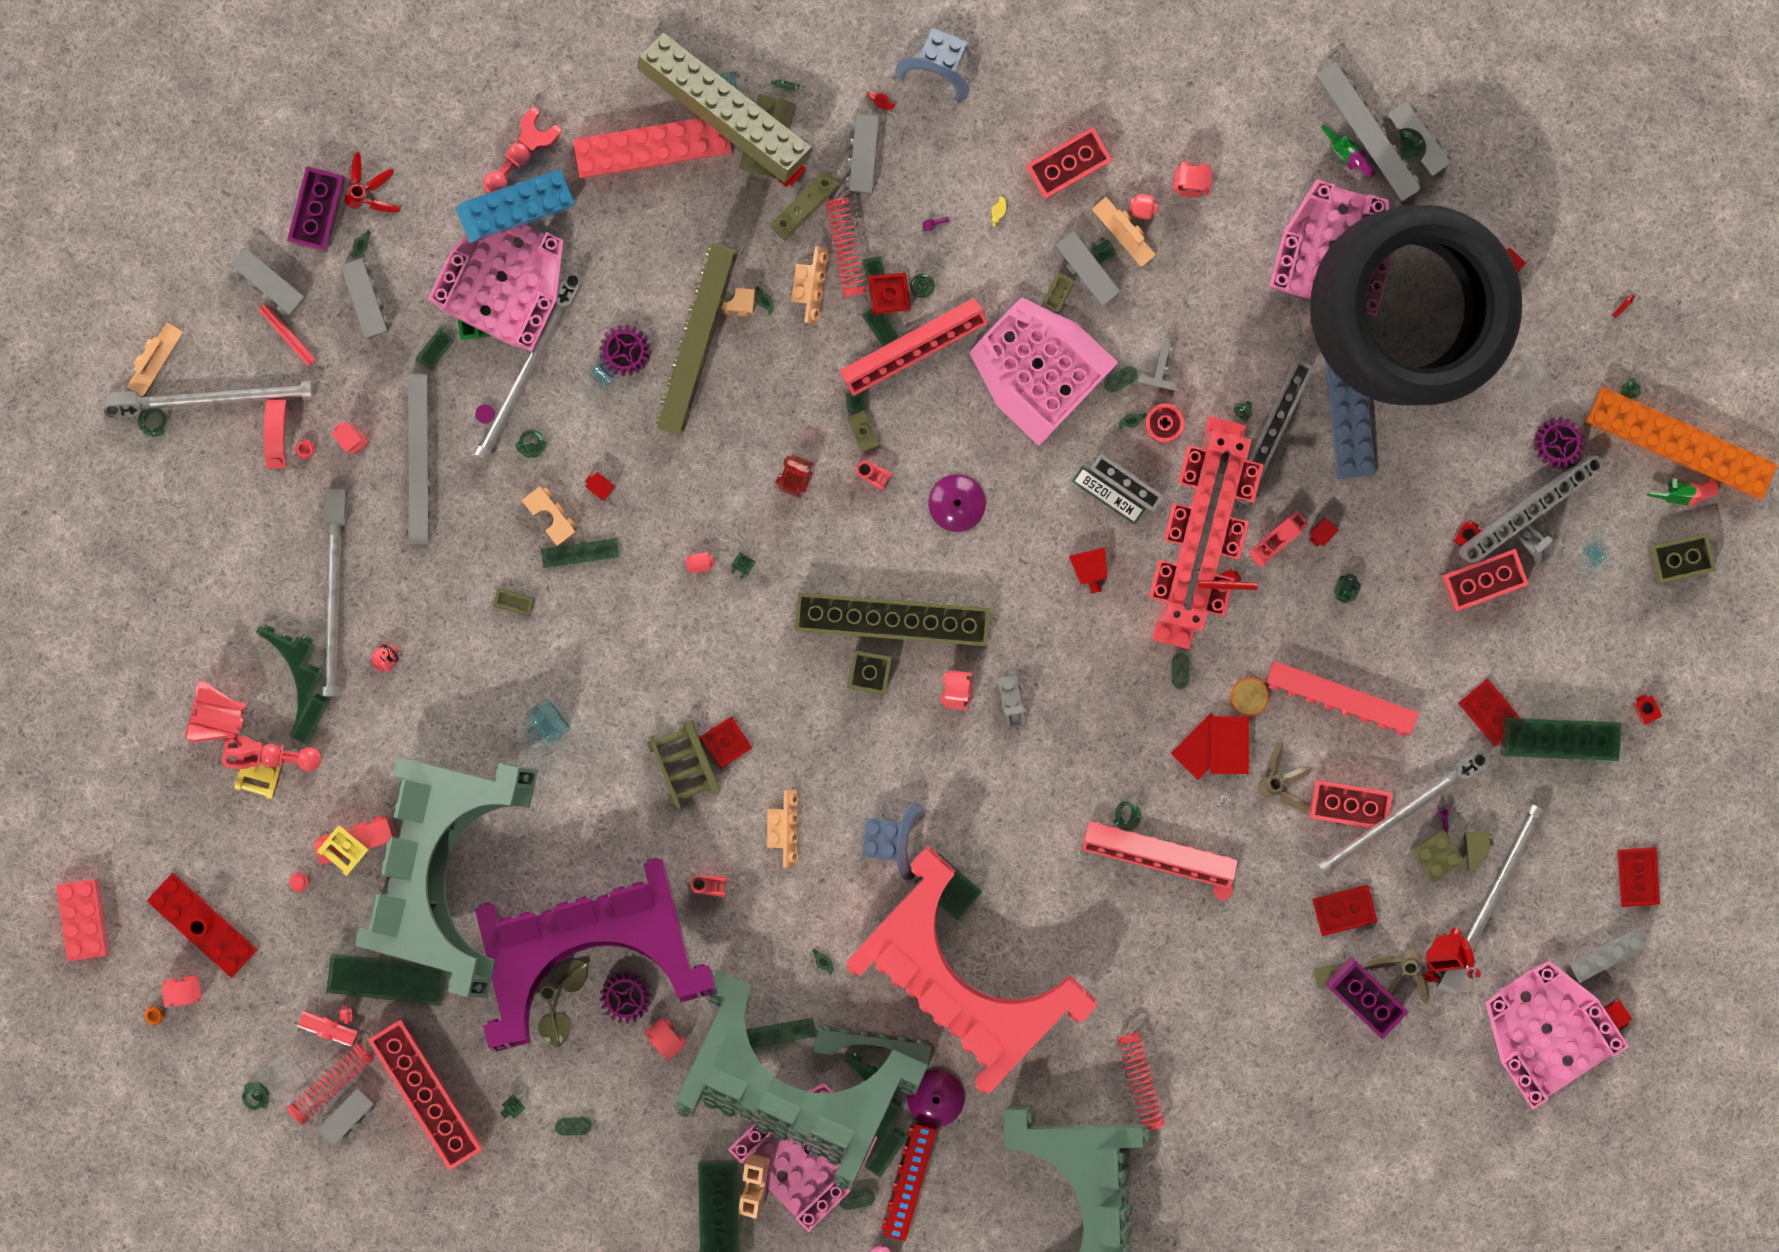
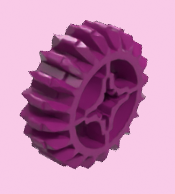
M618 325V332L611 328L612 336L605 333V336L609 338L608 341L601 340L606 346L599 347V350L605 351V353L600 354V358H607L602 363L603 365L610 363L607 370L610 371L614 367L615 375L621 370L622 377L625 376V371H628L629 376H632V369L639 373L640 371L637 368L639 365L643 369L646 367L642 361L649 362L645 354L650 355L651 351L645 350V348H649L651 345L650 343L644 344L648 337L640 338L643 331L640 330L636 334L637 328L635 326L629 331V325H626L625 330L622 331L621 325ZM630 335L637 340L626 344L620 336ZM615 339L618 344V350L610 356V345ZM620 342L626 348L631 347L630 351H628L630 352L628 354L630 359L624 353L620 354V350H622ZM640 345L641 354L635 362L632 352ZM623 357L628 360L630 366H619L613 361Z
M1563 417L1558 418V423L1555 418H1551V425L1548 421H1544L1546 428L1543 426L1538 427L1542 433L1536 432L1534 434L1536 437H1540L1539 440H1533L1534 444H1539V447H1535L1534 451H1541L1537 458L1544 456L1543 464L1549 460V467H1552L1555 462L1556 469H1560L1561 463L1564 468H1567V461L1574 465L1573 457L1576 460L1580 459L1577 452L1584 453V450L1580 449L1579 446H1585L1586 443L1580 442V439L1585 438V435H1578L1582 429H1574L1577 425L1576 422L1569 425V418L1564 423ZM1558 427L1567 429L1572 434V437H1564ZM1553 429L1552 441L1544 444L1546 434ZM1558 437L1559 440H1568V442H1564V444H1562V448H1560L1559 445L1551 446V444L1555 443V441H1558ZM1574 442L1573 451L1566 457V446ZM1553 448L1557 450L1560 459L1552 457L1546 449Z
M622 972V978L616 973L614 974L615 981L609 977L610 985L607 983L603 984L607 991H600V994L605 995V997L600 998V1001H606V1004H603L601 1008L605 1009L608 1007L609 1010L606 1011L605 1015L607 1016L612 1012L611 1020L618 1016V1023H621L622 1018H625L626 1024H629L630 1017L633 1022H636L637 1018L635 1015L642 1018L643 1014L640 1011H648L644 1005H651V1002L647 1001L646 998H651L652 995L645 994L650 987H642L646 981L643 980L639 983V975L632 979L633 972H630L629 978L626 977L625 972ZM622 982L631 983L628 989L624 991L616 989L614 986ZM635 987L641 993V1003L633 998L632 993ZM631 989L629 993L630 996L628 997L631 998V1000L625 1001L622 1004V1006H620L622 1002V998H620L621 994L625 995ZM610 992L619 1000L616 1009L610 1002ZM625 1005L637 1008L631 1013L620 1012Z

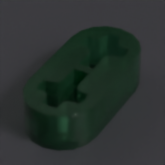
M1127 366L1105 379L1104 388L1110 393L1121 390L1137 380V370L1132 366ZM1126 370L1134 372L1133 380L1129 378L1122 380L1121 377L1126 375ZM1109 379H1112L1113 381L1117 379L1120 380V382L1115 385L1116 389H1113L1112 387H1107V385L1109 384Z
M1184 653L1175 654L1171 661V682L1177 689H1184L1189 683V658ZM1179 656L1186 660V663L1182 664V670H1179V665L1175 663V659H1178ZM1179 672H1182V678L1185 679L1182 686H1178V683L1175 682Z
M587 1117L560 1118L555 1124L556 1132L563 1136L584 1135L592 1127V1123ZM584 1120L588 1127L585 1128V1131H582L580 1127H575V1125L580 1124ZM562 1121H565V1124L572 1125V1128H567L566 1132H562V1128L558 1126L562 1124Z
M869 1188L853 1190L846 1196H849V1199L856 1198V1201L850 1202V1206H847L846 1203H842L845 1200L844 1197L839 1204L845 1210L870 1206L875 1200V1194ZM864 1192L872 1195V1198H869V1202H865V1199L858 1200V1197L864 1196Z

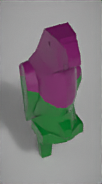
M1323 125L1321 127L1332 141L1333 145L1331 147L1350 170L1357 169L1368 179L1375 174L1365 161V152L1349 140L1347 135L1339 138L1327 126Z

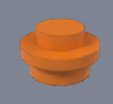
M151 1006L145 1012V1020L150 1025H158L164 1019V1012L158 1006Z

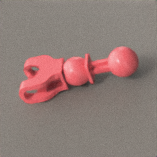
M535 106L532 107L521 119V135L518 138V142L513 143L508 148L507 155H504L507 161L498 171H492L485 176L483 180L485 191L491 193L507 187V178L515 168L520 170L522 165L527 164L531 159V154L537 149L551 147L562 133V127L553 125L547 132L538 131L534 123L539 116V109Z
M238 736L237 740L225 739L222 763L227 768L247 769L253 766L259 767L260 763L268 768L276 767L277 765L281 768L282 762L298 764L304 771H314L321 764V755L313 747H305L299 752L283 751L284 745H281V749L272 743L262 746V742H255L248 737ZM236 743L238 748H231L229 744ZM234 756L237 757V759L235 761H229L227 757Z

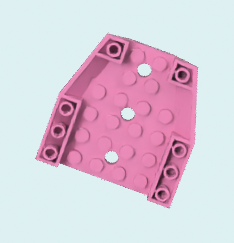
M1317 179L1283 231L1269 287L1283 293L1311 300L1313 281L1317 269L1329 249V243L1331 241L1335 242L1343 232L1359 220L1372 214L1389 210V201L1377 196H1366L1335 187V184ZM1340 204H1344L1347 207V212L1344 215L1338 211ZM1392 253L1378 266L1370 281L1366 296L1367 315L1378 317L1392 263Z
M527 225L471 244L467 235H465L451 249L427 300L441 311L511 346L532 351L557 299L563 240L548 232L543 234ZM514 238L522 240L523 245L521 248L513 245ZM504 272L507 276L506 281L500 282L496 277L497 273ZM481 306H488L490 308V315H482L480 312Z
M1022 297L969 352L997 407L1038 446L1118 363L1076 322ZM1006 332H1013L1015 334L1013 342L1005 341L1004 335ZM1035 358H1040L1043 361V367L1035 369L1032 366V361ZM1062 385H1068L1071 388L1069 395L1064 396L1060 393Z
M1550 961L1529 970L1497 991L1485 1002L1500 1061L1532 1110L1549 1100L1548 1096L1609 1056L1614 1057L1629 1047L1598 998ZM1523 991H1529L1531 994V998L1527 1002H1523L1520 998ZM1545 1023H1549L1552 1026V1030L1548 1034H1544L1541 1030L1542 1025ZM1566 1055H1570L1573 1058V1062L1569 1066H1565L1562 1062L1563 1057Z
M822 1083L807 1092L833 1093L834 1091L825 1083ZM753 1124L728 1151L740 1163L743 1162L744 1165L751 1154L770 1158L766 1187L795 1216V1219L810 1232L851 1191L849 1189L842 1190L834 1183L835 1174L840 1164L837 1166L832 1165L822 1156L818 1158L806 1153L804 1150L806 1144H796L792 1141L793 1138L790 1141L785 1140L783 1142L776 1139L774 1134L769 1132L767 1134L762 1133ZM877 1136L875 1137V1139H874V1141H873V1143H872V1145H871V1148H870V1150H869V1152H868V1154H867V1156H866V1159H867V1157H868V1155H869V1153H870V1151H871V1149H872L874 1143H875L876 1140H877ZM780 1170L788 1173V1178L784 1181L777 1178V1173Z

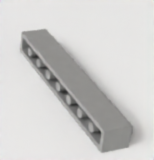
M1335 61L1318 72L1315 78L1399 203H1401L1421 189V182L1416 175L1412 176L1407 161L1405 159L1401 160L1398 153L1400 151L1394 143L1391 144L1387 139L1389 137L1387 131L1383 127H1379L1377 124L1378 118L1373 111L1369 112L1366 107L1368 105L1362 95L1358 96L1355 91L1357 89L1356 85L1351 79L1348 81L1344 75L1346 73L1344 67Z
M1299 359L1294 361L1248 458V461L1264 464L1260 481L1314 369V366ZM1234 500L1246 507L1250 504L1248 501Z

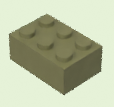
M1708 533L1648 546L1656 584L1716 571Z

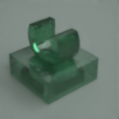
M1103 237L1100 238L1101 244L1096 246L1094 242L1092 243V250L1099 264L1116 255L1109 239L1105 240Z
M881 256L862 259L866 279L868 276L884 275Z
M865 391L855 396L851 393H845L848 413L867 410Z
M739 552L731 565L733 567L731 572L734 574L738 570L742 572L740 578H744L745 575L748 576L756 562Z
M512 1094L501 1104L505 1109L500 1114L504 1119L509 1115L515 1119L525 1107Z

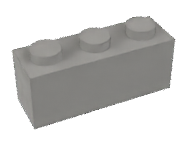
M358 1087L319 1127L318 1131L333 1146L337 1142L341 1145L348 1137L346 1133L350 1129L354 1131L362 1123L359 1119L363 1115L367 1117L375 1109L373 1107L375 1101Z

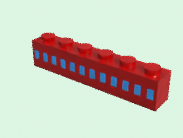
M914 1122V1126L909 1127L907 1137H910L909 1144H905L902 1155L905 1156L904 1162L899 1163L896 1174L900 1176L898 1182L894 1181L891 1191L895 1194L893 1200L888 1201L886 1211H889L888 1219L884 1218L881 1226L885 1236L903 1241L907 1239L937 1128Z

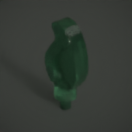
M778 79L771 81V84L779 88L800 90L801 86L800 84Z
M369 230L366 234L363 233L361 237L355 239L353 243L354 251L350 256L358 257L366 251L368 239L370 238L369 234L371 233Z
M759 286L755 287L759 306L768 310V315L772 314L774 306L771 297L764 293L763 289L760 290Z
M1147 413L1126 415L1119 422V429L1123 426L1136 427L1144 420Z
M814 948L812 951L814 953L813 956L816 958L817 966L820 969L827 970L829 975H831L834 971L832 961L828 956L821 954L820 951L817 952Z

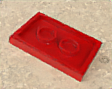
M1488 679L1458 702L1494 747L1525 723Z
M1212 713L1170 753L1197 780L1210 769V716H1214Z
M1210 716V774H1249V716Z
M1656 847L1617 849L1621 907L1660 905Z
M1368 885L1312 899L1321 936L1378 922Z

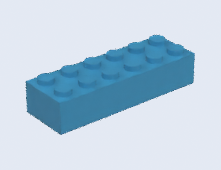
M561 169L464 201L455 209L471 244L564 212L574 206L575 202Z

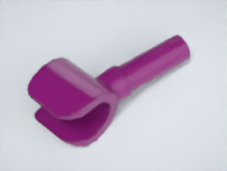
M949 218L925 220L923 222V231H933V225L949 222Z
M1446 804V809L1441 811L1438 805V815L1442 818L1444 831L1448 832L1447 817L1450 813L1449 807Z

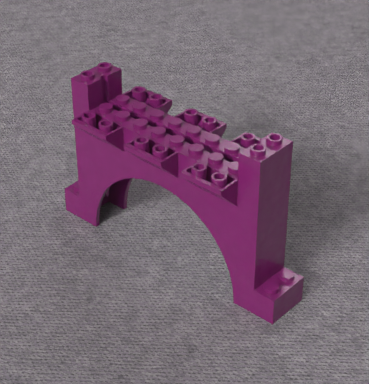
M658 857L647 860V863L643 864L648 884H643V881L633 883L632 887L624 888V886L613 889V892L609 893V897L607 894L596 897L597 900L594 901L584 896L575 899L576 902L573 903L561 902L556 904L557 907L553 908V912L551 909L540 912L541 915L538 916L528 911L520 913L519 917L513 919L511 916L501 919L499 909L494 904H490V902L482 903L479 905V908H475L485 954L487 957L496 960L492 974V983L501 1021L493 1019L487 1021L486 1025H483L488 1048L493 1053L531 1043L529 1033L530 1010L540 984L547 974L561 961L585 949L614 946L630 949L646 956L666 973L680 1003L718 993L713 971L709 965L698 964L694 966V969L691 967L667 868L662 859H658Z

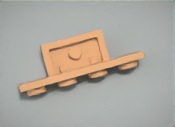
M1107 197L1092 208V211L1141 267L1156 255L1144 241V232L1138 225L1134 227L1130 222L1132 218L1126 211L1121 212L1120 209L1117 210Z
M815 246L812 265L796 264L791 302L807 304L804 322L813 325L818 324L820 317L819 310L823 298L822 290L826 277V263L828 261V249Z
M166 322L158 337H153L152 340L149 339L146 342L143 355H139L133 364L135 365L133 370L136 372L127 388L138 392L142 397L146 394L182 336L183 331Z
M784 790V809H767V847L783 848V867L797 866V790Z

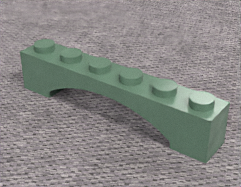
M827 1025L817 1028L815 1053L833 1055L835 1050L846 1046L875 1045L900 1052L929 1067L931 1044H928V1040L917 1039L914 1042L909 1041V1037L898 1036L897 1039L890 1038L889 1034L879 1033L878 1036H872L869 1031H860L858 1034L852 1033V1029L841 1028L840 1031L833 1030L832 1026Z

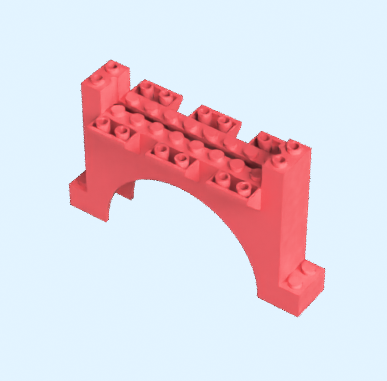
M1209 416L1200 448L1187 445L1178 484L1194 489L1190 506L1173 502L1163 541L1180 546L1175 563L1159 559L1157 562L1149 598L1162 602L1160 603L1151 640L1190 649L1194 631H1203L1207 613L1223 617L1226 615L1232 589L1198 588V580L1234 582L1233 578L1216 574L1220 556L1240 560L1249 525L1248 521L1230 517L1234 500L1238 499L1254 503L1264 464L1245 460L1247 459L1251 439L1244 438L1246 425ZM1228 452L1229 459L1220 494L1216 496L1219 498L1202 565L1198 569L1200 572L1191 608L1189 611H1186L1183 604L1222 454ZM1177 610L1176 618H1174L1173 612Z
M927 844L910 864L912 867L911 871L917 877L922 876L923 878L851 954L846 962L848 965L847 969L853 975L858 974L861 976L875 961L877 964L875 967L882 974L887 973L891 977L890 981L896 987H906L905 991L914 998L916 996L918 998L919 1008L926 1014L929 1012L933 1015L934 1022L940 1027L942 1025L946 1028L949 1026L948 1031L952 1035L961 1037V1042L963 1043L961 1046L968 1053L972 1051L977 1056L976 1060L984 1067L975 1075V1087L980 1092L989 1094L1067 1010L1071 1019L1075 1022L1079 1020L1082 1023L1097 1007L1098 1000L1070 975L1044 993L1019 999L994 997L980 992L964 982L947 963L939 946L936 933V911L939 898L956 870Z

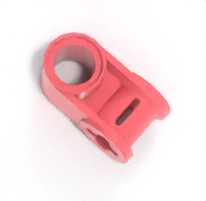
M862 461L856 467L858 476L882 491H885V485L889 478L893 477L892 473L868 461ZM862 464H867L870 467V472L867 475H862L859 471Z
M696 875L691 879L690 886L695 893L725 897V881L728 878ZM695 880H703L704 887L696 889L693 886Z

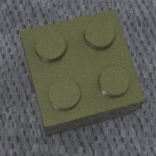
M854 650L847 688L885 695L892 657Z
M1443 829L1410 850L1432 883H1435L1465 863Z

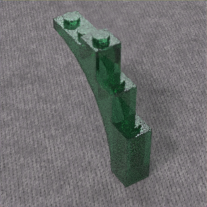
M267 624L264 627L259 626L256 633L268 640L281 653L294 676L298 708L290 737L308 745L330 704L326 702V697L318 693L315 696L313 695L323 675L319 672L320 668L312 664L309 667L306 666L316 645L312 643L313 639L306 635L302 637L297 636L295 641L292 642L293 638L285 633L279 635L275 633V628Z
M848 1052L844 1061L852 1066L864 1081L879 1070L872 1063L867 1065L862 1062L863 1058L857 1053L853 1052L850 1054ZM895 1097L892 1099L877 1132V1140L874 1143L872 1152L865 1163V1167L880 1178L906 1141L903 1130L898 1127L892 1128L903 1111L902 1102Z

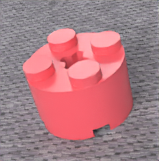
M1181 162L1180 166L1176 167L1174 171L1173 193L1179 191L1181 196L1197 198L1205 193L1206 197L1210 196L1213 178L1211 166L1207 164L1192 166V163Z
M1171 404L1155 406L1148 412L1145 418L1147 434L1154 441L1160 443H1168L1175 440L1184 429L1182 413ZM1163 418H1166V422H1169L1165 429L1159 423L1163 421Z
M949 670L948 674L944 673L943 685L946 687L945 693L942 692L941 704L945 705V709L969 711L970 708L966 706L967 703H971L973 682H970L969 677H973V673Z
M196 975L183 976L182 981H177V978L163 980L164 984H161L164 1007H169V1003H171V1006L196 1003V999H198V1002H202L200 979L196 978Z
M660 1018L643 1033L645 1036L650 1035L647 1039L660 1055L667 1056L664 1060L668 1062L685 1048L684 1044L686 1041L680 1034H674L672 1031L674 1027L668 1019L665 1018L663 1020Z

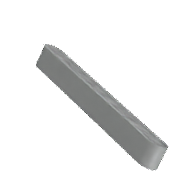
M428 374L408 375L410 545L430 544V539H428V534H430V520H428V515H430V500H428V495H430L428 481Z
M1587 455L1462 545L1459 550L1460 557L1469 562L1481 560L1598 475L1604 468L1603 460L1591 455ZM1592 460H1594L1595 466L1593 469L1590 468V463ZM1577 471L1580 473L1578 480L1575 479ZM1564 482L1565 487L1560 491V484ZM1548 493L1549 500L1545 502L1544 497ZM1533 504L1534 511L1530 513L1529 507ZM1518 515L1519 521L1515 524L1514 518ZM1503 526L1504 532L1502 535H1499V528ZM1485 538L1489 540L1487 546L1483 544ZM1470 549H1473V555L1469 558L1468 552Z

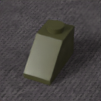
M1487 830L1464 832L1467 871H1474L1491 851L1490 846H1493V835L1489 834Z

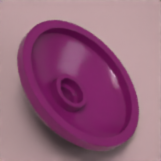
M955 474L942 478L934 485L929 495L928 506L933 520L940 527L952 532H962L971 529L981 520L985 512L986 499L981 486L975 480L965 475ZM956 499L961 501V505L958 507L954 505V500Z
M942 1070L926 1071L916 1095L913 1093L911 1095L907 1094L908 1108L913 1117L921 1124L930 1127H943L952 1123L960 1115L964 1106V1091L960 1082L952 1074ZM933 1097H939L940 1101L933 1103L932 1099Z

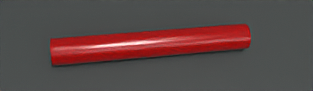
M1198 580V588L1257 590L1258 583Z

